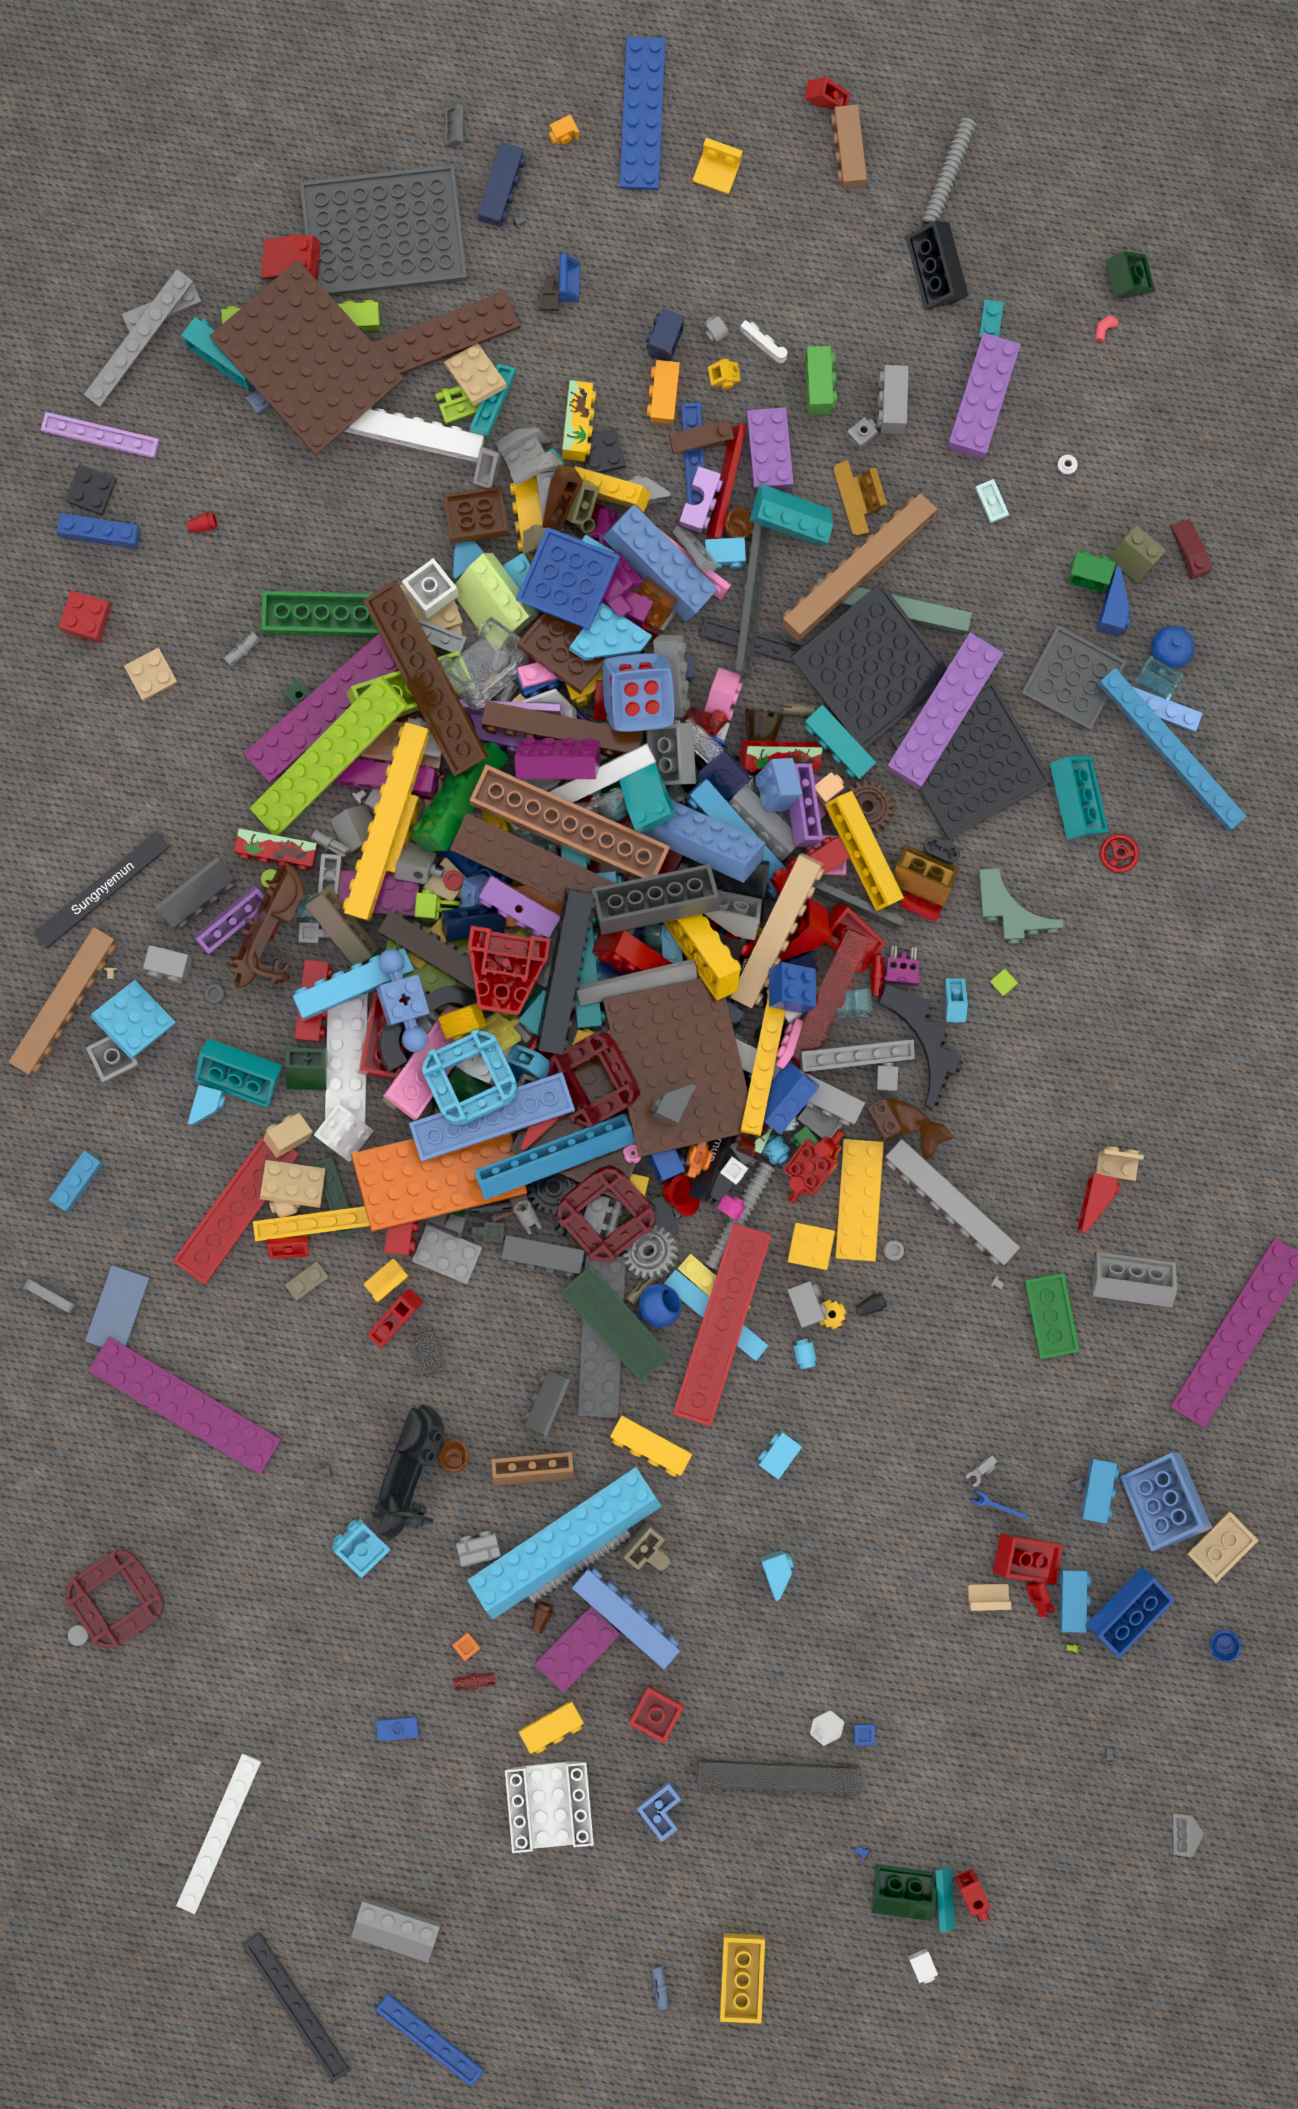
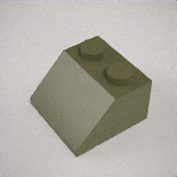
M1136 525L1109 558L1115 562L1116 567H1121V571L1138 584L1164 555L1166 549Z

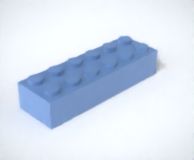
M635 504L623 513L602 536L616 552H621L632 568L685 622L695 615L718 589Z
M673 800L671 801L678 817L643 833L645 836L670 846V850L703 865L710 864L712 869L743 883L764 857V841Z
M588 1567L572 1585V1589L660 1667L665 1669L680 1652L679 1641L671 1634L669 1636L663 1633L664 1628L658 1622L654 1621L652 1623L648 1620L649 1615L640 1607L637 1610L633 1606V1600L626 1594L621 1596L617 1592L618 1587L610 1580L606 1583L602 1579L603 1574L598 1569Z

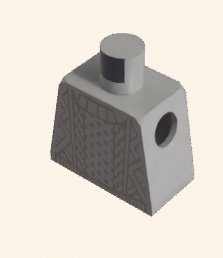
M408 841L396 863L394 878L426 884L431 875L441 878L445 867L435 864V852L425 851L419 845Z

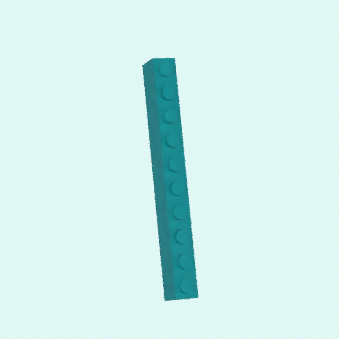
M561 846L562 858L587 869V865H590L589 858ZM589 916L592 919V924H596V918ZM592 925L590 931L587 930L586 932L588 946L586 951L583 950L582 953L584 966L583 970H579L578 973L580 986L601 981V971L596 969V963H600V961L597 959L598 956L592 953L594 944L597 941V931L593 932ZM575 990L578 1030L602 1028V1023H605V1012L600 1011V1003H603V1001L580 1006L577 990Z

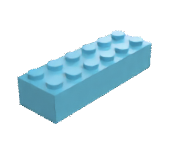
M393 948L401 952L405 960L404 967L401 970L402 977L413 974L414 969L405 949ZM380 955L370 958L368 964L362 965V963L352 966L351 971L345 974L343 971L333 974L331 980L325 981V979H321L315 982L314 987L310 989L303 987L296 990L293 1001L302 1021L374 991L380 985L390 983V975L384 973L379 966Z

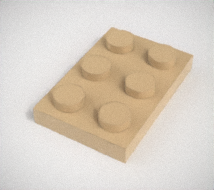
M479 344L473 345L444 361L446 368L473 406L507 388L505 380Z
M266 1160L260 1199L320 1208L326 1168Z
M1228 1511L1186 1554L1217 1583L1259 1540Z

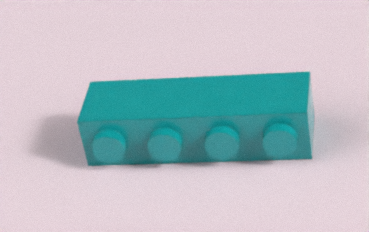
M820 705L803 721L806 725L804 729L811 736L814 734L819 739L818 744L824 750L828 749L832 753L831 758L838 765L842 763L846 768L844 770L851 779L854 777L860 779L876 763L823 705Z

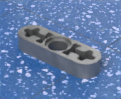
M26 1277L22 1284V1287L70 1314H73L77 1307V1304L56 1292H51L52 1290Z

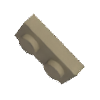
M316 1261L286 1283L285 1286L294 1299L298 1301L328 1279L329 1276L319 1262Z

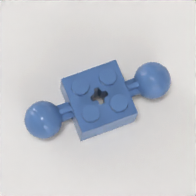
M388 949L380 955L379 966L384 973L390 975L391 982L376 988L388 1027L404 1022L406 1030L402 1035V1043L407 1050L419 1052L426 1047L428 1036L424 1029L417 1027L415 1019L430 1013L418 975L403 979L401 970L405 964L404 957L398 950ZM402 996L407 999L405 1005L399 1002Z

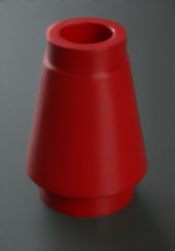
M207 511L187 521V526L190 533L213 531L214 528L218 527L214 512L209 513Z

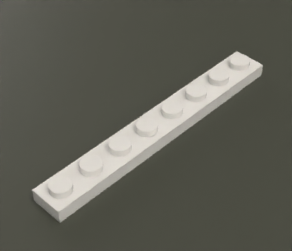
M244 1753L241 1755L176 1905L177 1907L193 1914L196 1913L260 1766V1760Z

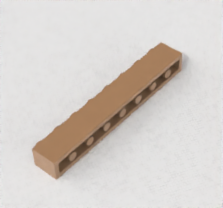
M93 927L9 1060L10 1064L31 1076L40 1071L43 1065L41 1061L52 1052L53 1042L55 1039H60L64 1032L63 1026L74 1017L75 1013L73 1011L75 1007L83 1003L85 999L84 993L87 989L90 990L96 981L94 977L97 972L101 973L106 966L104 961L108 955L112 956L117 948L115 945L116 940Z

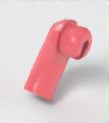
M1107 315L1097 323L1095 340L1103 342L1106 330L1110 327H1116L1118 319L1113 315Z

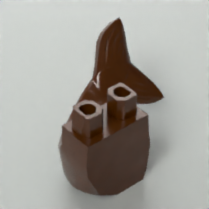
M885 1098L866 1108L873 1126L884 1142L913 1131H919L921 1133V1149L925 1159H930L934 1155L939 1143L949 1141L954 1137L945 1125L930 1121L918 1108L904 1101Z

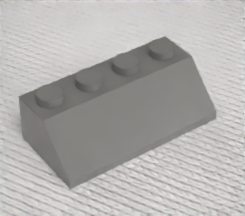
M1103 1252L1096 1253L1093 1276L1094 1297L1165 1307L1173 1306L1177 1293L1176 1263Z
M364 1898L351 1938L428 1963L441 1923Z

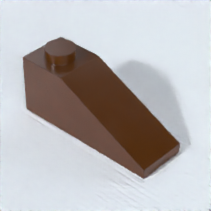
M730 420L713 422L668 435L673 454L725 446L734 439Z
M563 465L557 466L550 481L542 524L543 528L548 527L561 531L583 482L575 468Z

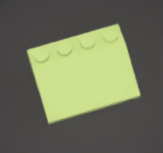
M483 553L466 569L455 583L459 594L456 599L495 652L502 649L539 616L534 608L516 601L520 589L493 553Z

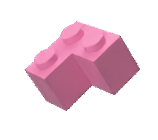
M718 668L702 720L725 727L727 720L731 721L734 712L731 706L732 704L736 705L743 684L739 682L740 674Z

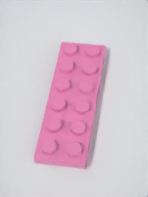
M447 1005L440 1016L456 1009L451 1005ZM438 1019L427 1033L428 1042L426 1047L411 1055L383 1095L414 1121L420 1116L433 1097V1093L422 1071L428 1052L432 1049L436 1051L455 1042L454 1038H445L442 1031L443 1028H441ZM453 1067L444 1070L446 1075L449 1074Z

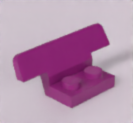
M614 552L621 559L604 599L619 617H623L634 610L623 594L629 588L639 587L643 580L621 552Z

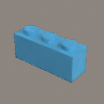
M83 1151L49 1200L64 1211L70 1212L104 1163L91 1153Z
M1090 1459L1081 1519L1106 1524L1107 1519H1111L1112 1508H1110L1111 1499L1114 1500L1116 1488H1113L1114 1479L1117 1480L1119 1475V1468H1116L1117 1463Z
M1060 1569L1061 1632L1086 1633V1628H1088L1086 1624L1090 1621V1616L1087 1615V1607H1090V1595H1087V1587H1090L1091 1582L1090 1575H1087L1086 1570Z

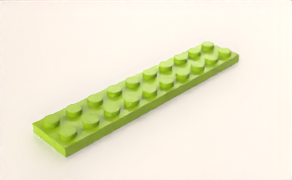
M380 676L250 807L252 812L272 835L280 836L409 705L383 676Z

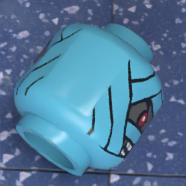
M774 1135L768 1137L762 1150V1155L770 1164L775 1165L779 1163L782 1165L790 1158L788 1154L791 1148L781 1136L774 1137Z

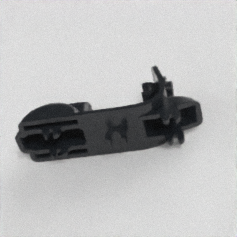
M420 1405L418 1409L411 1408L406 1418L380 1489L378 1505L375 1506L378 1513H372L374 1518L380 1519L378 1533L381 1536L394 1538L403 1530L405 1524L415 1529H418L419 1526L423 1527L424 1524H433L434 1519L423 1516L426 1513L427 1507L415 1502L411 1505L414 1490L423 1466L433 1465L444 1439V1425L441 1417L430 1406Z

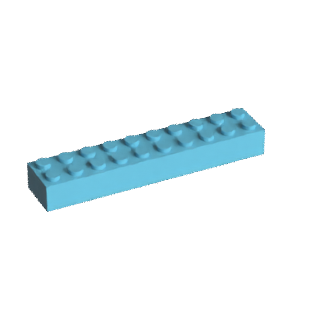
M635 1467L467 1581L487 1614L492 1619H495L662 1506L639 1470Z

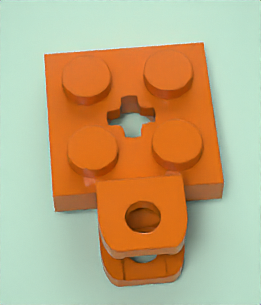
M707 1142L689 1146L685 1158V1171L680 1175H684L687 1178H695L696 1175L700 1174L701 1170L706 1171L708 1169L713 1152L708 1150Z

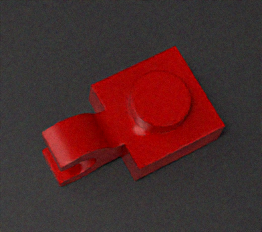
M1030 1582L1025 1585L1031 1603L1037 1605L1040 1617H1047L1046 1610L1049 1613L1055 1612L1054 1606L1048 1603L1051 1600L1044 1582Z

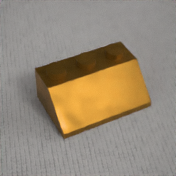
M905 845L894 869L893 876L900 889L944 907L959 868Z

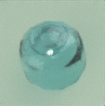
M613 798L597 807L599 815L614 822L621 821L628 813L625 799H622L623 802L621 803L617 798Z
M661 923L646 925L642 931L644 944L651 949L662 950Z

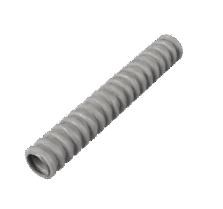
M970 118L960 119L956 135H954V140H952L949 148L950 151L947 153L943 168H941V173H939V178L936 181L937 184H935V189L932 191L933 195L930 196L924 217H922L921 221L924 225L935 220L940 221V216H942V211L945 208L944 205H946V200L949 198L948 194L951 193L957 172H959V167L962 164L961 161L964 159L963 156L966 154L970 139H972V134L975 131L974 128L977 125Z
M759 1162V1168L756 1167L757 1171L753 1173V1179L750 1178L751 1182L747 1184V1190L744 1189L745 1193L741 1195V1200L744 1202L742 1206L745 1207L744 1211L737 1221L729 1217L730 1221L726 1222L727 1226L723 1228L724 1232L720 1233L721 1237L717 1239L718 1243L714 1244L715 1248L711 1250L712 1254L708 1255L709 1259L705 1261L707 1266L716 1271L719 1270L733 1223L745 1226V1221H748L747 1217L751 1216L750 1212L754 1210L753 1206L757 1205L756 1201L760 1199L759 1195L763 1194L762 1190L766 1188L765 1184L769 1183L768 1179L772 1177L771 1173L775 1172L772 1166L764 1162Z
M628 1530L624 1531L528 1597L532 1602L536 1603L538 1598L542 1599V1596H546L547 1592L551 1593L553 1588L557 1589V1585H563V1581L567 1582L569 1577L573 1578L574 1574H579L578 1571H583L584 1567L588 1568L590 1563L594 1564L595 1560H600V1556L604 1557L606 1552L609 1554L611 1549H616L615 1546H620L621 1542L625 1543L627 1538L631 1539V1534Z

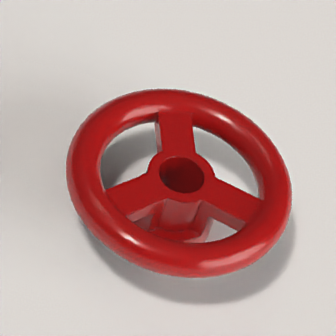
M1114 834L1102 843L1100 858L1103 865L1110 871L1123 873L1131 870L1136 865L1139 859V849L1131 837L1124 834ZM1116 840L1128 842L1133 850H1129L1125 844H1118ZM1109 844L1113 848L1114 856L1111 863L1106 858V849ZM1117 850H1122L1123 856H1119ZM1133 857L1128 865L1116 867L1119 860Z

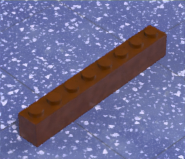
M490 701L485 703L481 722L482 729L490 734H496V732L504 733L505 736L510 738L519 736L524 737V739L534 738L535 740H543L545 738H553L555 740H564L566 738L584 740L592 738L600 740L601 753L606 757L626 754L640 747L643 739V732L616 731L606 724Z

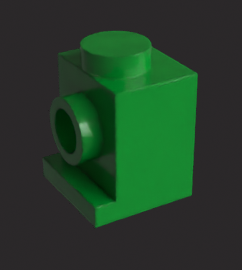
M807 1126L790 1138V1141L797 1150L805 1139L811 1140L814 1144L818 1143V1140Z

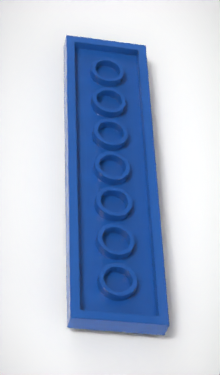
M627 36L620 189L659 190L665 38Z

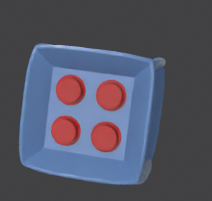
M634 654L611 657L603 661L604 705L607 721L613 730L631 732L661 729L673 725V679L670 664L663 655Z

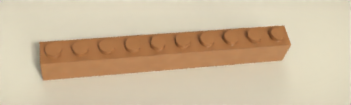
M921 493L916 498L912 497L909 499L906 507L903 510H897L890 522H884L880 526L879 532L875 535L871 534L862 547L858 546L852 552V556L848 560H842L835 572L831 571L825 576L823 583L820 585L816 584L807 597L803 596L797 602V606L793 610L789 609L782 616V627L799 642L933 520L937 508Z

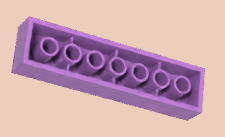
M969 633L885 770L919 790L1002 657L1003 652L974 634Z

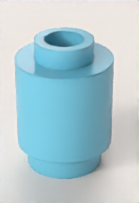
M808 1339L796 1341L797 1345L793 1346L797 1365L800 1366V1369L816 1366L815 1361L817 1359L813 1342H809Z

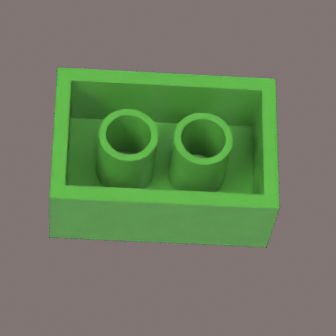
M831 346L807 347L805 369L808 415H831L832 408H835L837 403V392L833 391L836 383V372H832L835 364V353L831 352Z

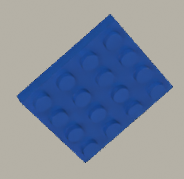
M547 527L516 601L590 630L621 557Z

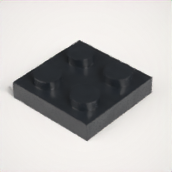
M617 428L593 433L591 437H588L587 443H591L590 455H586L584 462L587 470L603 473L625 468Z
M79 464L65 501L103 515L117 479Z

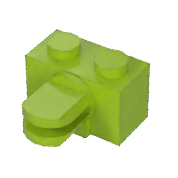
M422 890V893H417L415 918L418 921L437 922L440 919L442 910L450 909L441 908V906L459 907L461 902L441 900V897L434 894V891Z

